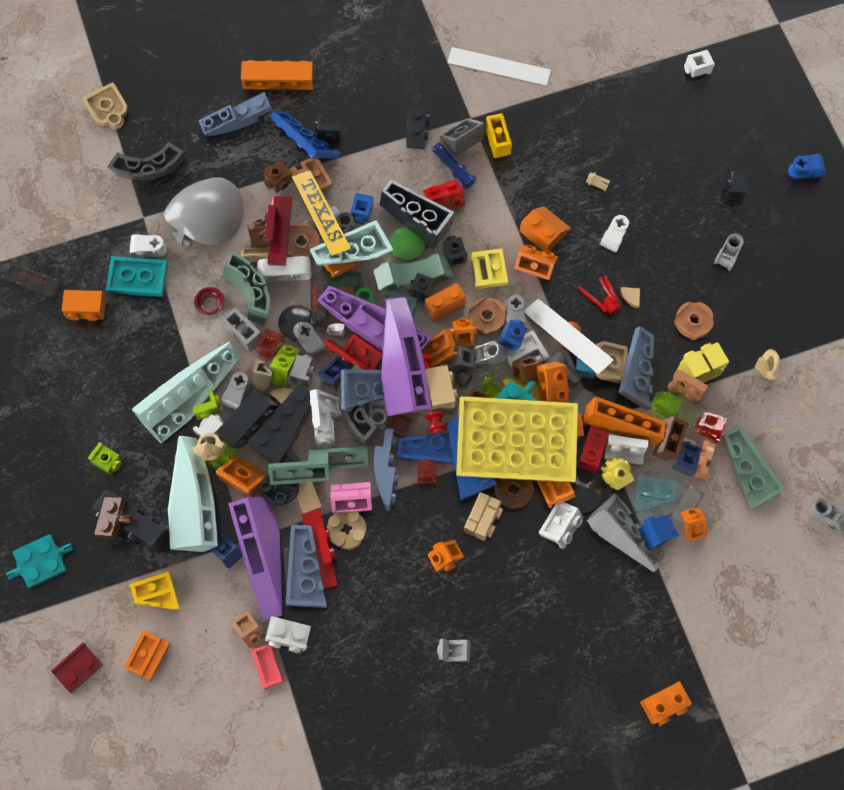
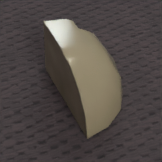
M256 359L253 368L250 393L254 389L265 391L271 382V369H268L265 366V362Z

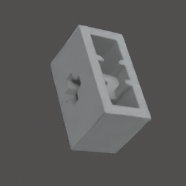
M235 307L221 319L224 329L249 353L263 341L261 332Z

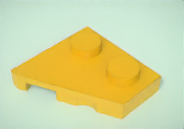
M169 571L130 584L136 605L180 610Z

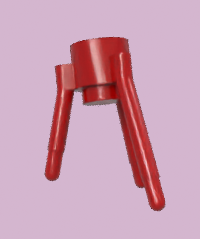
M606 275L604 280L599 278L608 295L603 300L604 305L581 286H578V290L598 305L604 313L608 311L612 314L622 307Z

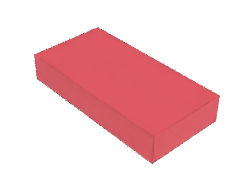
M269 643L251 649L264 690L283 683L284 681L273 648L269 646Z

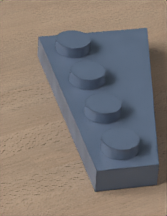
M638 327L634 331L619 393L645 410L652 409V402H650V394H652L650 376L653 375L651 359L654 352V335L642 327Z
M341 370V409L383 399L382 370Z
M291 525L286 606L326 608L312 527L307 525Z

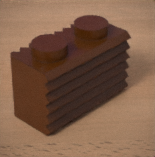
M675 416L663 420L666 422L664 439L654 447L652 454L665 461L679 457L678 454H680L682 440L686 436V429H688L687 426L689 425L688 422Z

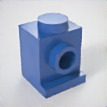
M360 193L355 194L351 208L354 222L363 224L364 221L369 222L372 208L374 207V196Z
M510 320L506 323L498 343L512 351H516L521 347L528 328L524 327V323L520 320Z

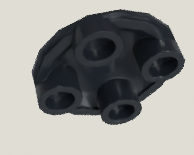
M293 305L281 312L278 318V326L280 332L291 341H297L298 339L293 332L294 326L299 322L311 324L315 330V317L307 307ZM301 327L302 331L300 332V334H306L305 330L307 328Z
M267 474L260 484L262 496L267 502L282 506L289 504L297 497L300 483L270 485L269 474Z
M585 475L576 476V482H569L575 497L565 501V503L578 508L581 513H588L599 506L602 498L601 489L594 479Z

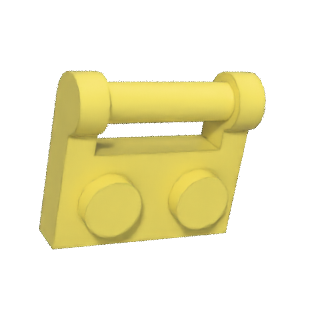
M502 249L478 251L469 254L470 261L473 263L476 281L474 286L476 290L508 285ZM480 259H485L488 276L486 280L482 278Z

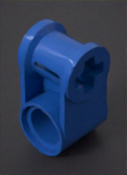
M821 154L797 156L789 167L788 173L794 179L820 177L826 173L823 157Z

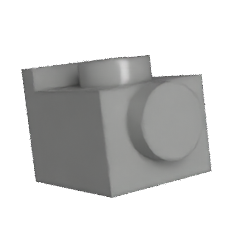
M297 355L290 373L291 382L310 387L309 377L313 376L315 370L313 357Z

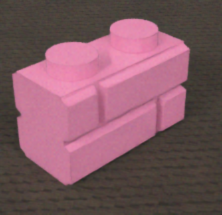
M370 482L331 485L332 513L372 510Z

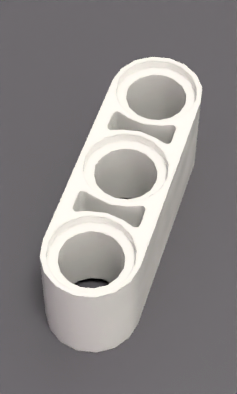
M306 256L287 257L286 266H269L267 263L268 259H261L257 262V271H260L266 283L308 280L312 277L311 259Z

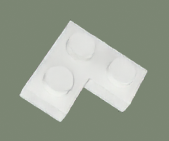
M317 389L310 391L314 428L325 432L332 430L331 416L335 418L341 416L339 397Z

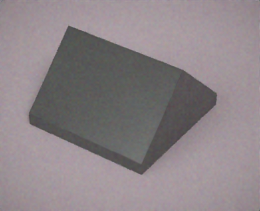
M467 118L439 135V137L456 157L484 139L485 125L483 122Z

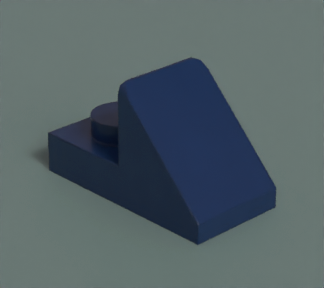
M336 356L318 372L317 376L321 382L337 390L341 382V370H351L352 365Z
M683 441L679 451L680 454H678L679 457L673 464L672 469L690 476L697 470L701 448Z
M221 534L217 538L218 546L210 549V551L229 569L243 555L242 551L233 542Z

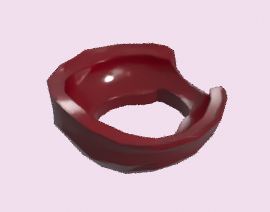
M215 287L202 288L195 295L194 306L202 314H215L223 307L225 301L224 294ZM212 297L218 302L217 309L209 312L203 307V302L205 299Z

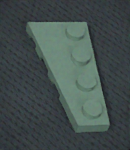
M740 425L722 436L751 511L785 490Z

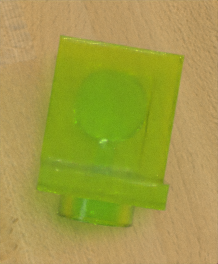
M493 372L489 377L486 376L481 384V387H483L482 392L490 395L489 398H496L504 389L492 383L496 375Z

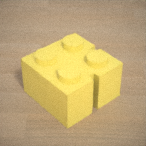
M718 342L713 345L708 343L700 348L701 351L686 353L677 371H684L702 383L720 376L728 365L729 360Z

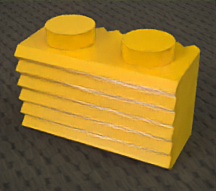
M503 114L487 116L485 130L490 142L489 145H491L490 148H492L493 157L498 158L510 155L512 142Z

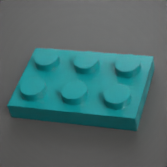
M111 256L106 291L113 294L163 297L168 262L161 259Z

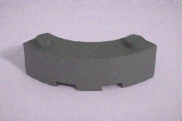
M168 142L160 151L147 158L128 157L117 152L107 167L111 172L124 178L150 180L166 175L174 170L185 159L186 155L182 150Z
M355 364L351 370L363 369ZM363 404L344 409L345 418L352 434L360 444L368 446L378 434V429L367 416Z

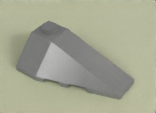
M614 493L592 513L587 522L591 529L596 531L600 537L651 571H656L661 563V559L654 548L649 549L638 530L640 528L639 524L635 525L629 516L632 514L620 497Z

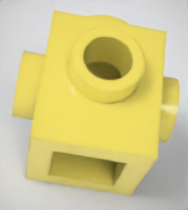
M613 457L605 462L606 464L601 467L603 471L602 477L611 488L619 490L634 481L630 472L631 466L626 460Z

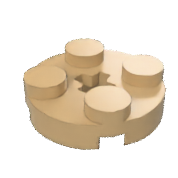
M357 511L335 513L328 520L327 528H329L331 536L330 542L342 550L357 548L366 536V523ZM345 525L352 527L348 535L345 532H341Z

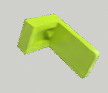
M282 345L269 367L271 369L270 384L282 388L287 387L290 369L297 355L300 354V349Z

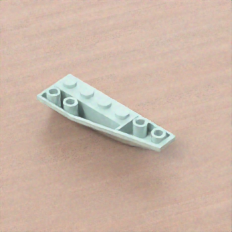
M230 342L224 344L172 377L136 405L132 411L150 433L162 443L192 419L195 415L193 407L203 404L210 396L208 391L215 390L240 356Z
M179 436L168 506L170 549L204 552L218 546L213 492L206 463L201 457L196 456L192 449L197 445L198 440L197 438Z

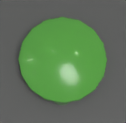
M407 227L396 230L389 240L393 248L391 253L397 258L407 260L408 262L415 261L425 249V242Z

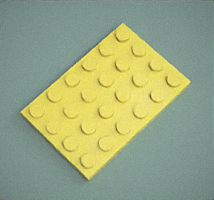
M460 396L456 476L576 482L578 403Z

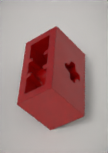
M590 426L577 468L596 473L609 431Z

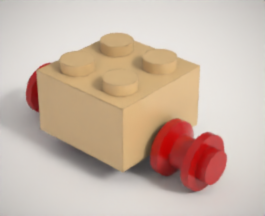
M422 353L432 407L430 409L431 412L425 415L426 420L431 422L428 431L433 432V434H441L447 428V423L442 422V417L454 414L455 407L458 406L457 390L453 387V372L448 370L447 365L435 368L430 367L429 363L432 361V356Z

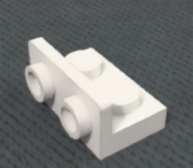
M609 435L606 441L604 459L608 460L616 457L626 460L629 464L642 465L644 453L648 448V440Z
M565 502L556 503L540 529L539 534L556 542L560 548L565 549L566 545L571 542L575 530L580 527L583 515L578 508Z
M271 616L265 641L269 642L271 647L281 648L282 645L289 647L288 651L300 653L307 648L306 644L311 626Z

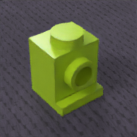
M100 442L88 457L92 464L110 475L120 468L121 461L123 460L119 454Z

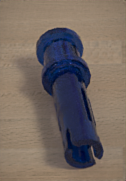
M441 143L433 146L432 151L452 171L453 177L462 183L464 189L470 188L475 183L476 177L466 170L465 165H460Z

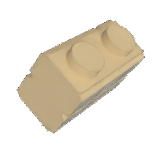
M479 493L463 532L483 541L486 540L487 536L491 537L495 526L492 524L495 518L499 520L503 511L500 508L502 502L486 494Z

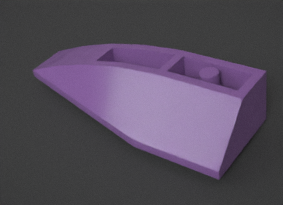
M328 286L317 301L352 332L383 353L386 309ZM415 326L421 352L423 353L431 337Z
M406 297L386 300L381 381L387 416L421 412L432 408L422 352Z
M247 497L228 503L262 620L265 622L270 620L271 616H283L280 532L272 505L264 497Z

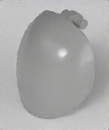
M220 177L200 180L187 186L171 200L164 211L165 220L177 229L172 232L171 236L178 243L189 248L193 245V241L189 237L207 245H216L228 241L237 233L244 211L242 195L233 183Z

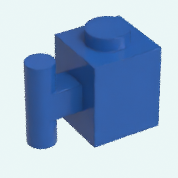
M662 515L657 518L651 516L644 520V525L638 529L650 550L665 544L670 539L680 536L668 515Z

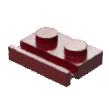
M82 642L51 672L67 691L72 694L100 669L103 664L87 645Z

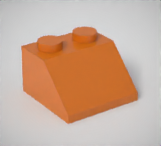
M544 206L533 209L521 221L520 232L543 251H550L571 230L568 225Z

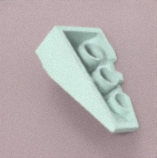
M377 220L343 234L351 249L331 256L325 243L310 249V253L318 266L377 259L393 252V248Z

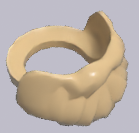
M772 349L767 350L755 364V369L768 380L780 378V376L776 375L780 366V358L777 352Z
M207 433L198 439L197 445L192 449L195 455L201 457L204 461L216 460L224 452L225 443L216 434ZM208 437L216 439L215 445L208 442L201 445V442Z

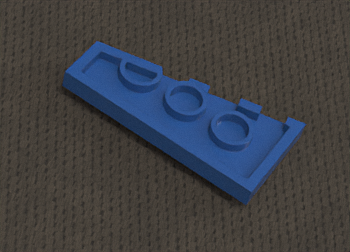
M279 111L272 112L270 118L276 122L275 124L282 128L287 136L293 138L299 147L305 149L311 158L338 159L340 155L338 150L332 151L328 148L329 144L327 142L314 138L315 133L301 128L302 124L289 114Z
M459 417L447 421L456 472ZM456 476L461 501L497 485L495 478Z
M449 433L399 438L397 459L454 465Z

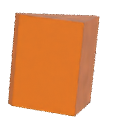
M238 455L234 456L216 471L220 481L246 497H254L262 480L267 475V473Z

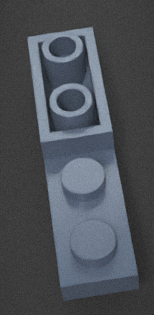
M262 93L233 108L231 105H228L198 121L205 136H214L251 125L259 121V116L273 109L266 94Z
M387 428L383 447L375 446L374 470L381 501L385 509L390 510L391 505H395L396 493H393V488L398 485L399 474H396L395 467H389L393 466L394 455L391 454L392 447H396L397 436H394V429Z

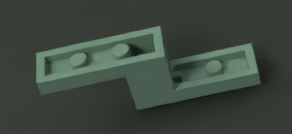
M367 446L309 450L308 461L268 464L270 485L330 481V469L369 467Z

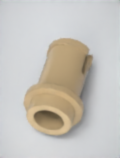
M590 172L586 180L589 186L593 185L606 191L610 180L596 175V172L594 174Z

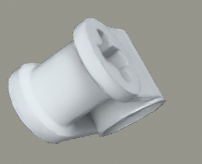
M623 215L614 217L600 242L601 246L617 252L629 225L627 217Z
M158 235L131 236L129 254L132 257L160 258L167 253V247Z

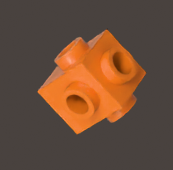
M461 318L457 321H452L453 328H450L455 346H475L474 337H477V328L472 325L471 319Z
M455 539L435 544L433 546L434 550L427 554L436 572L444 569L448 572L456 567L455 563L464 557Z

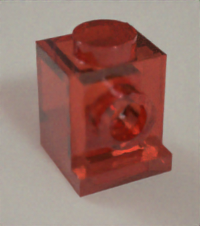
M266 328L256 345L257 353H259L258 356L267 361L269 358L274 359L281 346L285 343L283 335Z
M704 411L702 418L698 417L695 428L698 429L697 434L713 439L715 443L719 444L727 418Z
M422 459L421 462H417V483H437V461Z

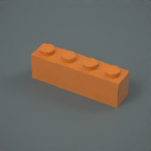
M242 61L241 82L243 89L313 90L314 71L312 62Z
M595 397L586 405L583 423L622 437L648 440V446L650 447L656 446L664 439L665 421L599 397Z

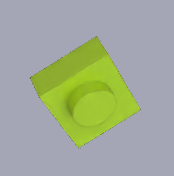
M212 390L208 391L211 401L193 407L198 420H203L206 417L209 418L211 415L220 413L218 406H221L219 396H214Z

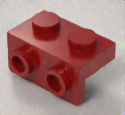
M457 180L447 181L444 184L431 186L423 190L424 197L449 210L466 205L464 191Z

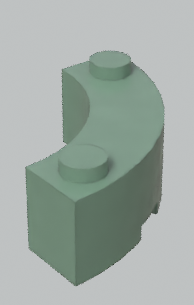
M230 251L222 278L235 284L244 294L248 305L247 319L265 325L270 307V294H268L266 281L260 271L257 272L251 266L250 261Z
M433 254L427 259L405 264L384 262L373 270L379 290L385 292H397V289H406L409 292L417 273L433 278L434 283L432 286L454 277L448 257L441 254Z

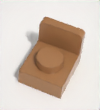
M248 610L231 622L249 648L259 643L266 636Z

